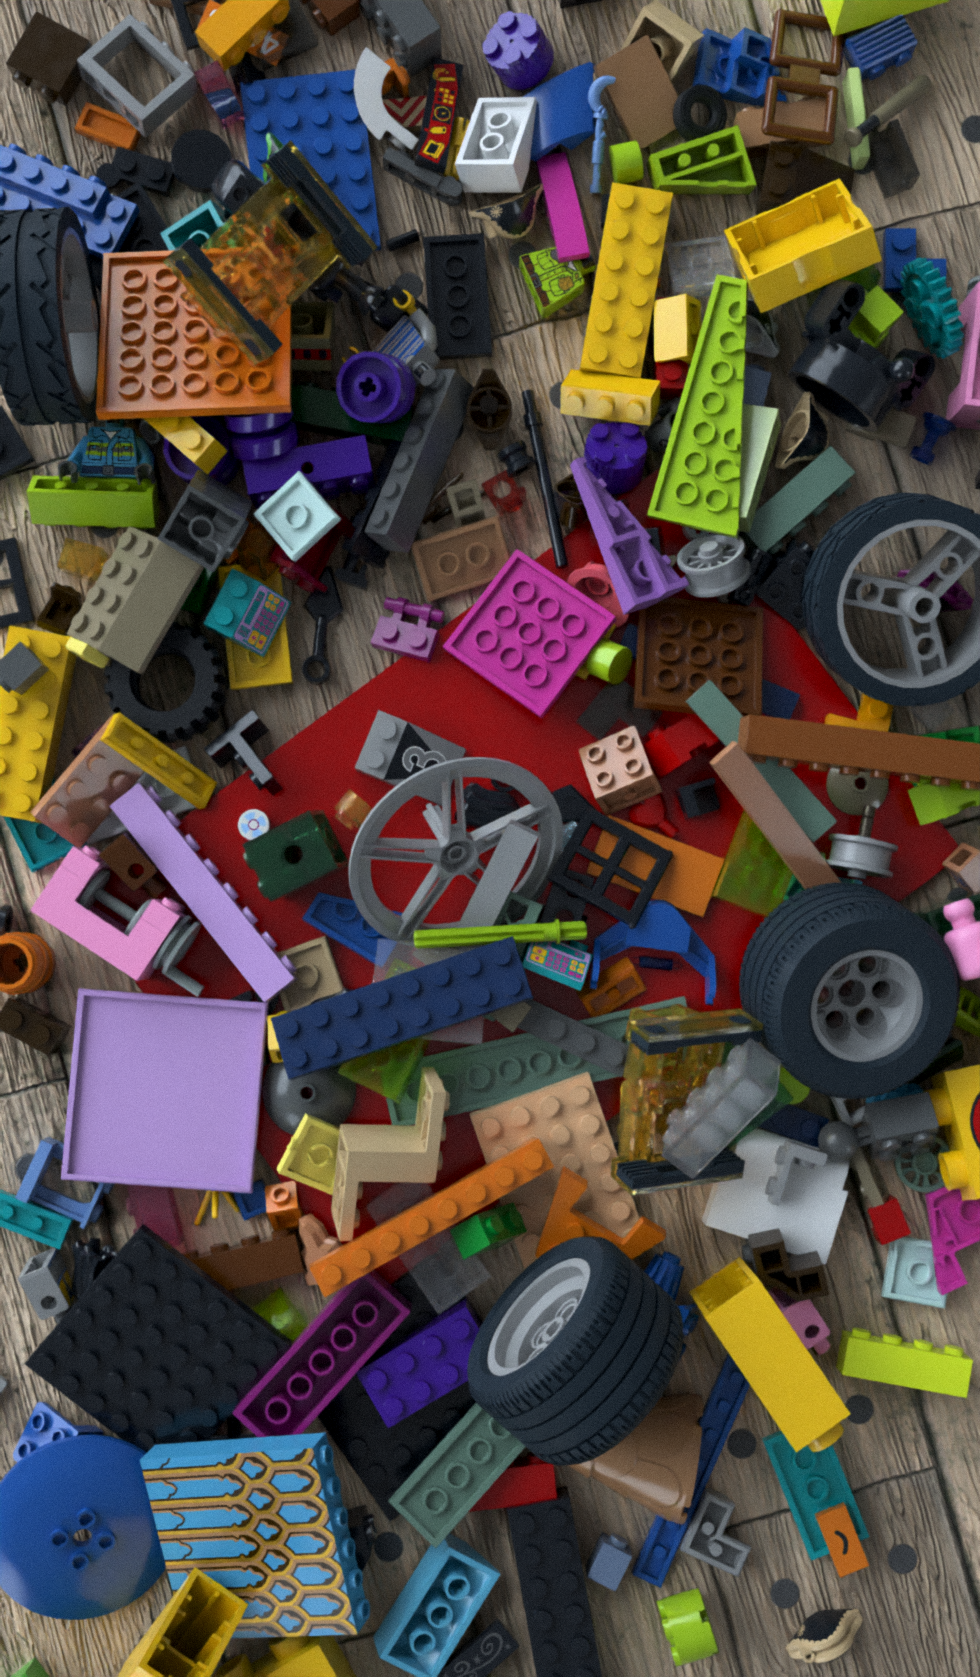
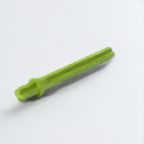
M555 919L554 922L416 930L414 931L413 938L414 946L417 949L488 945L511 936L514 937L516 943L555 941L556 944H560L562 940L585 939L587 937V926L584 921L559 922V919Z

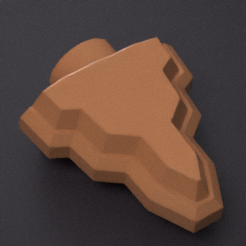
M310 1213L299 1219V1235L304 1244L301 1255L305 1271L302 1274L308 1286L317 1284L309 1269V1264L343 1246L339 1239L329 1236L325 1226Z

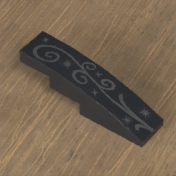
M497 1618L476 1638L472 1636L452 1654L437 1677H485L520 1647L519 1642Z

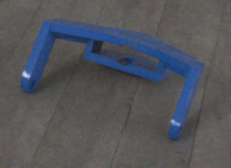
M660 899L651 900L636 928L630 929L627 924L619 921L594 938L590 989H597L600 961L632 946L653 948L678 953L704 976L706 1005L713 1006V998H715L716 994L715 956L677 908L670 902Z

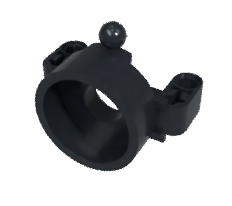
M839 279L825 285L808 310L804 321L807 332L804 331L802 333L808 344L788 372V376L803 393L811 392L815 403L831 414L855 427L876 432L892 408L901 411L902 408H907L914 403L934 372L935 360L929 354L909 348L899 351L893 361L888 360L873 346L857 338L848 327L865 301V289L859 283Z

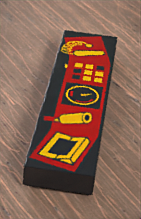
M434 57L414 166L441 173L445 172L464 66L462 64Z

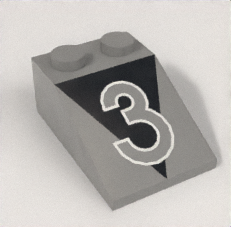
M378 710L354 768L360 773L395 787L411 775L425 768L445 761L463 758L466 749L407 721ZM442 782L421 791L416 796L442 806Z

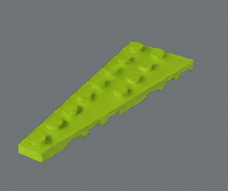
M716 275L647 516L651 519L736 539L739 534L748 305L747 280Z

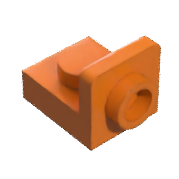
M392 57L385 61L391 69L384 79L382 95L389 92L392 86L395 85L402 98H406L409 96L408 84L411 83L409 75L403 66L398 67Z
M295 1181L266 1186V1211L273 1230L287 1227L290 1229L298 1228L299 1219L304 1214L298 1201Z

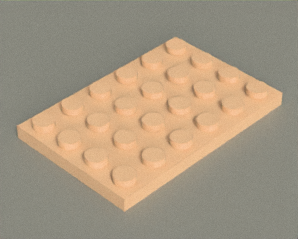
M588 1071L519 1097L469 1113L486 1163L536 1137L541 1141L554 1165L550 1170L499 1198L502 1206L514 1202L527 1229L526 1233L514 1239L524 1269L538 1259L535 1257V1250L559 1181L561 1169L564 1166L588 1181V1188L572 1206L573 1208L621 1238H624L640 1219L629 1187L616 1175L617 1163H620Z

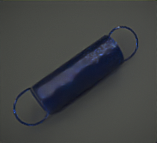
M633 957L639 958V967L671 971L673 963H678L668 958Z

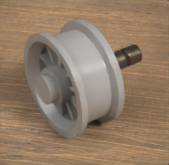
M711 533L698 537L686 544L677 555L678 567L685 572L684 577L690 584L685 590L693 596H716L718 603L731 604L728 593L743 585L751 574L750 563L743 557L745 552L744 540L739 535L736 539Z
M863 806V817L861 818L858 835L829 834L828 839L832 841L830 857L825 861L830 868L848 872L847 876L858 879H866V876L893 877V872L889 871L892 852H897L898 846L871 838L876 807Z

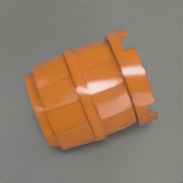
M30 932L5 933L0 936V992L10 995L32 993L50 981L56 967L55 953L43 937ZM21 954H26V959L28 960V967H25L24 972L20 971V967L16 965V960L21 958Z

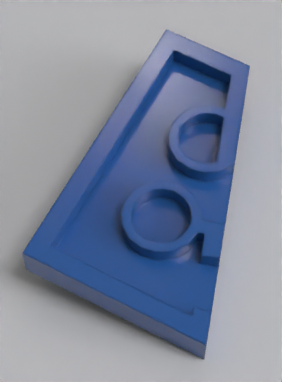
M319 892L302 918V921L381 969L398 944L370 926L361 915L354 900ZM392 911L399 916L402 915L401 912Z

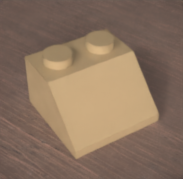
M655 0L642 8L621 50L648 34L673 85L690 63L705 35Z

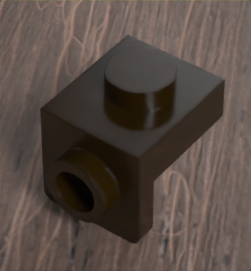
M54 582L50 587L51 597L37 618V627L54 634L67 636L68 634L66 633L71 626L73 617L79 613L82 607V595L70 586H63Z

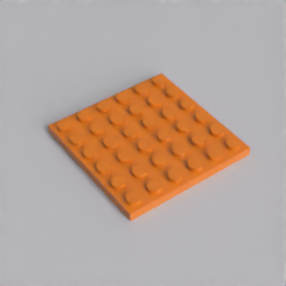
M283 246L280 250L282 255L279 259L282 263L278 267L274 262L270 266L265 263L260 267L262 258L259 254L250 255L253 247L201 249L214 264L211 268L218 277L223 276L224 279L229 275L231 276L230 286L232 288L241 287L237 293L241 304L255 320L261 319L283 344L275 353L263 359L258 355L255 356L244 344V338L223 314L216 309V306L207 298L190 277H185L176 267V261L171 256L175 250L103 253L96 398L98 420L291 413V247Z

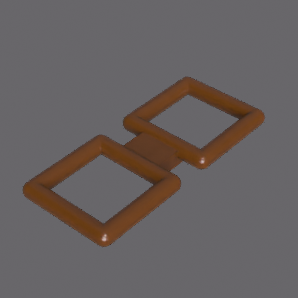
M779 9L775 12L769 62L772 66L788 69V77L770 76L768 78L761 131L764 135L830 146L835 141L839 89L835 86L819 84L820 74L832 77L840 75L842 71L845 33L832 37L830 62L784 55L782 52L786 23L831 31V28L825 16ZM778 90L826 98L823 131L774 123Z

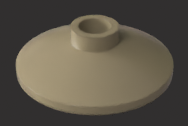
M830 769L826 780V789L831 802L840 811L849 815H862L864 805L876 807L877 809L884 802L888 793V780L872 779L868 772H859L858 776H847L839 774L840 769ZM857 778L864 780L865 786L863 789L856 788L855 780Z

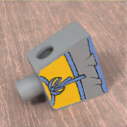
M51 1248L29 1258L18 1277V1281L39 1319L45 1320L53 1316L57 1324L71 1308L75 1298L72 1291V1279L60 1250Z

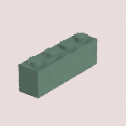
M829 446L756 511L750 533L739 531L738 535L744 540V544L748 548H758L770 555H774L784 546L781 542L783 538L788 534L792 537L796 536L807 525L804 520L808 516L813 514L817 517L829 506L827 500L834 493L837 497H840L852 486L849 480L856 472L832 446Z

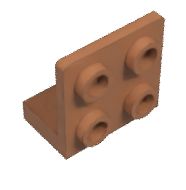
M635 726L626 728L579 749L595 800L606 816L663 792L661 784L651 768Z

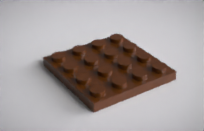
M667 597L648 608L638 610L634 708L696 714L685 701L708 680H711L743 717L749 714L761 716L763 608Z

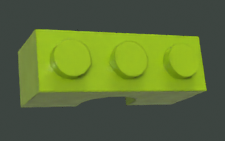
M876 285L870 292L865 289V301L848 329L857 338L877 349L888 336V330L897 323L904 311Z

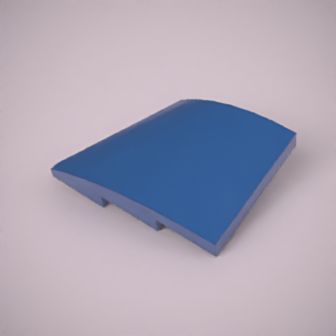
M746 27L733 39L706 28L702 32L705 36L698 47L692 86L707 85L714 88L723 99L764 106L768 78L780 75L779 68L772 66L769 62L771 38ZM778 90L777 102H787L786 95H782L781 91Z
M588 62L570 69L523 96L536 97L537 101L530 159L537 162L559 144L573 150L595 133L596 119L593 118L594 111L588 103L589 87L593 83V73H596L593 68L595 66L594 63Z

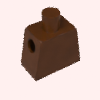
M126 830L99 854L131 890L135 891L141 886L154 899L167 888L155 874L159 870L129 830ZM132 864H140L144 868V873L136 874L132 869Z

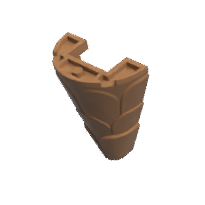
M687 1392L660 1397L644 1420L619 1444L595 1459L581 1464L566 1466L587 1479L590 1477L594 1478L622 1497L633 1500L666 1521L683 1525L687 1519V1513H684V1508H690L697 1476L702 1427L698 1422V1417L703 1415L702 1395Z

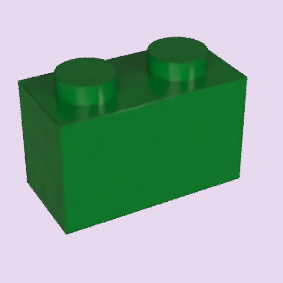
M513 1202L476 1214L451 1229L450 1232L463 1260L502 1247L526 1233L527 1229L520 1212Z

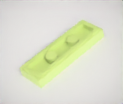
M859 67L848 68L842 82L848 129L856 128L866 121ZM868 134L863 137L861 144L857 147H850L852 168L855 170L863 169L870 157Z

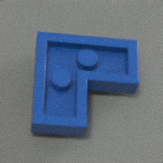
M886 228L884 230V292H901L904 289L900 284V280L903 279L900 272L904 271L903 266L917 259L916 229ZM926 258L928 262H933L934 269L939 268L941 278L946 277V259Z

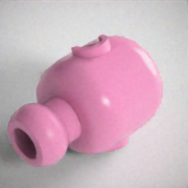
M968 898L947 904L943 909L944 916L951 922L953 927L952 930L945 934L944 941L954 958L959 979L963 981L980 978V921L975 920L973 915L975 910L974 904Z

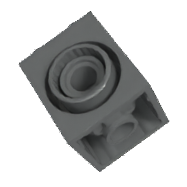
M198 469L159 535L158 540L214 573L222 558L226 560L230 558L249 525L246 517L253 502Z

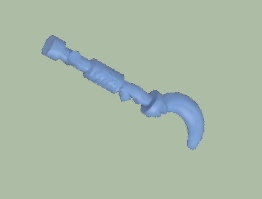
M609 75L601 76L593 81L588 91V103L595 112L593 118L597 119L591 162L594 165L593 182L590 185V193L596 194L602 193L600 178L601 165L604 164L605 142L603 139L607 137L605 132H603L604 120H608L609 117L607 109L603 108L604 106L601 104L600 96L606 86L614 84L616 81L615 77Z

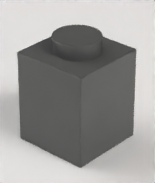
M19 642L0 660V685L8 693L13 690L23 695L50 669L27 645Z

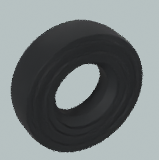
M695 85L683 91L677 98L673 108V120L678 133L689 142L723 130L727 121V109L722 96L714 88L707 85ZM694 103H701L708 109L709 121L706 126H698L692 120L691 108Z

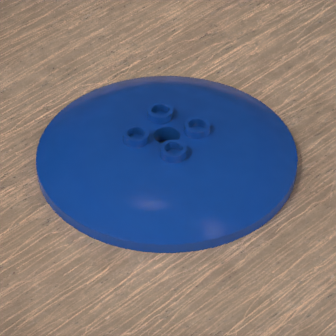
M71 1436L58 1439L35 1449L9 1470L0 1482V1586L14 1601L32 1612L51 1618L65 1620L89 1619L107 1615L129 1605L141 1597L159 1579L166 1569V1564L140 1464V1459L146 1454L144 1450L129 1442L110 1436ZM81 1529L89 1530L92 1533L91 1537L85 1541L75 1539L74 1534Z

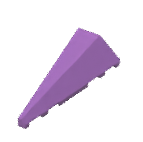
M584 457L575 459L570 464L623 614L648 608L690 585L685 577L680 578L670 566L671 560L668 556H661L651 544V536L621 501L616 502L605 489L607 484L602 478L598 480L585 465L587 460Z

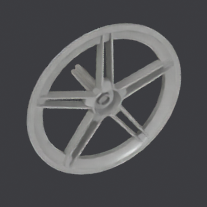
M466 757L435 764L411 775L390 790L374 806L355 837L349 859L348 875L352 897L361 915L370 926L383 936L410 947H415L413 934L416 930L457 928L460 921L444 924H426L422 922L455 876L463 874L478 885L480 879L473 872L478 868L484 872L487 867L479 859V856L498 845L510 819L529 828L538 824V832L540 834L532 863L522 880L511 890V892L536 901L550 882L547 878L559 859L563 846L562 817L553 795L546 785L527 769L509 761L496 758ZM483 777L504 782L520 791L529 800L530 804L472 832H467L463 778ZM455 779L456 824H451L450 780ZM442 782V810L438 804L432 806L431 803L425 805L427 810L422 812L437 840L378 838L387 821L404 803L421 791ZM388 849H411V850H425V851H424V852H413V851H400V850H388ZM371 859L434 864L401 916L387 908L376 895L371 880ZM512 899L507 910L511 922L513 923L522 916L529 906ZM505 917L501 925H508Z

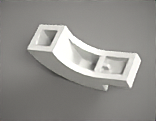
M365 47L359 58L354 77V94L359 114L367 128L379 141L384 133L388 131L391 133L389 140L398 148L404 150L407 146L412 150L419 139L394 120L383 104L382 85L391 67Z

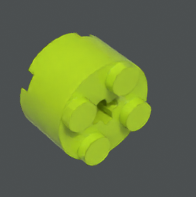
M699 1587L657 1600L666 1638L670 1642L676 1667L719 1653Z

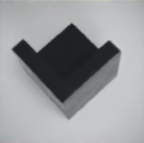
M714 777L676 790L685 820L720 808L713 786L716 783Z

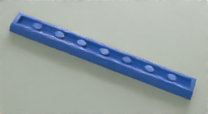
M729 1353L703 1408V1415L698 1420L702 1427V1437L690 1508H684V1513H687V1519L682 1525L668 1522L656 1515L631 1571L632 1575L660 1588L750 1387L749 1382Z

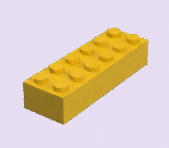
M612 182L580 371L641 378L671 208L672 192Z
M9 626L4 656L19 642H22L50 670L23 695L13 690L8 693L0 685V816L42 823L30 812L52 786L77 655L65 647L70 636Z

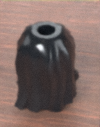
M472 782L463 789L466 829H478L520 809L515 798L506 792L488 790ZM455 812L454 820H457V812Z
M90 1238L89 1243L78 1240L72 1245L75 1265L71 1284L76 1300L79 1299L119 1252L112 1245H106L100 1249V1238Z

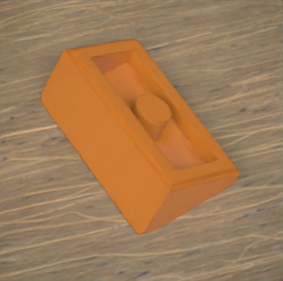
M625 957L599 973L597 989H590L589 979L583 984L581 991L577 989L575 991L590 1016L596 1017L611 1012L647 988L630 960Z

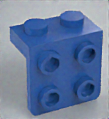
M38 1402L13 1452V1458L18 1463L35 1449L58 1439L78 1435H103L104 1431L96 1425H74L48 1403Z

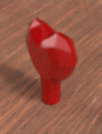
M661 793L642 800L641 803L634 805L629 810V818L637 826L643 828L659 827L669 838H672L679 831L666 818L667 806Z

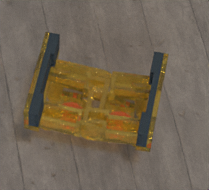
M291 140L273 153L261 165L271 178L200 247L190 238L177 247L163 261L186 288L180 295L182 300L189 301L214 330L212 334L216 338L228 335L253 365L270 358L283 345L269 329L270 326L334 261L339 259L349 269L365 260L378 247ZM292 201L318 231L304 242L280 215Z
M673 1004L670 1008L631 1009L625 1038L630 1041L623 1077L627 1080L623 1081L621 1085L620 1123L617 1125L619 1150L618 1157L612 1158L611 1177L631 1196L742 1179L745 1161L741 1160L739 1156L737 1157L736 1153L733 1154V1151L725 1147L722 1142L713 1143L716 1098L711 1094L715 1093L717 1089L725 1042H729L732 1045L761 1042L763 1024L740 1008L698 1012L682 1004ZM685 1046H688L685 1061L678 1063L677 1071H675L676 1062H682L683 1049ZM678 1114H679V1123L675 1122V1119L677 1118ZM655 1133H659L664 1137L674 1151L654 1153Z

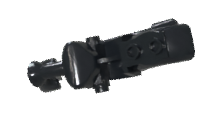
M235 159L226 161L211 184L212 195L225 208L223 211L224 218L246 235H253L256 232L259 236L264 233L267 235L274 233L272 241L275 245L283 244L284 246H290L292 266L302 273V277L306 279L307 288L315 296L324 302L330 298L337 303L343 292L334 285L336 283L351 299L358 302L363 317L370 311L371 321L387 333L404 315L410 316L407 311L400 310L393 302V298H396L400 305L407 303L408 297L402 291L403 289L397 285H391L384 290V287L377 286L352 273L347 268L349 262L331 242L334 239L333 236L303 203H293L275 191L250 171L241 161ZM367 257L365 260H363L362 262L357 263V264L362 267L363 264H364V263L366 262V260L368 259V257ZM414 298V306L417 308V310L421 308V310L427 316V307L422 302Z

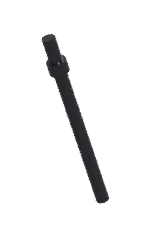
M525 390L521 393L525 409V415L523 416L524 425L530 434L555 565L557 569L567 567L568 562L559 517L555 507L554 492L541 427L543 426L542 416L540 412H537L533 390Z

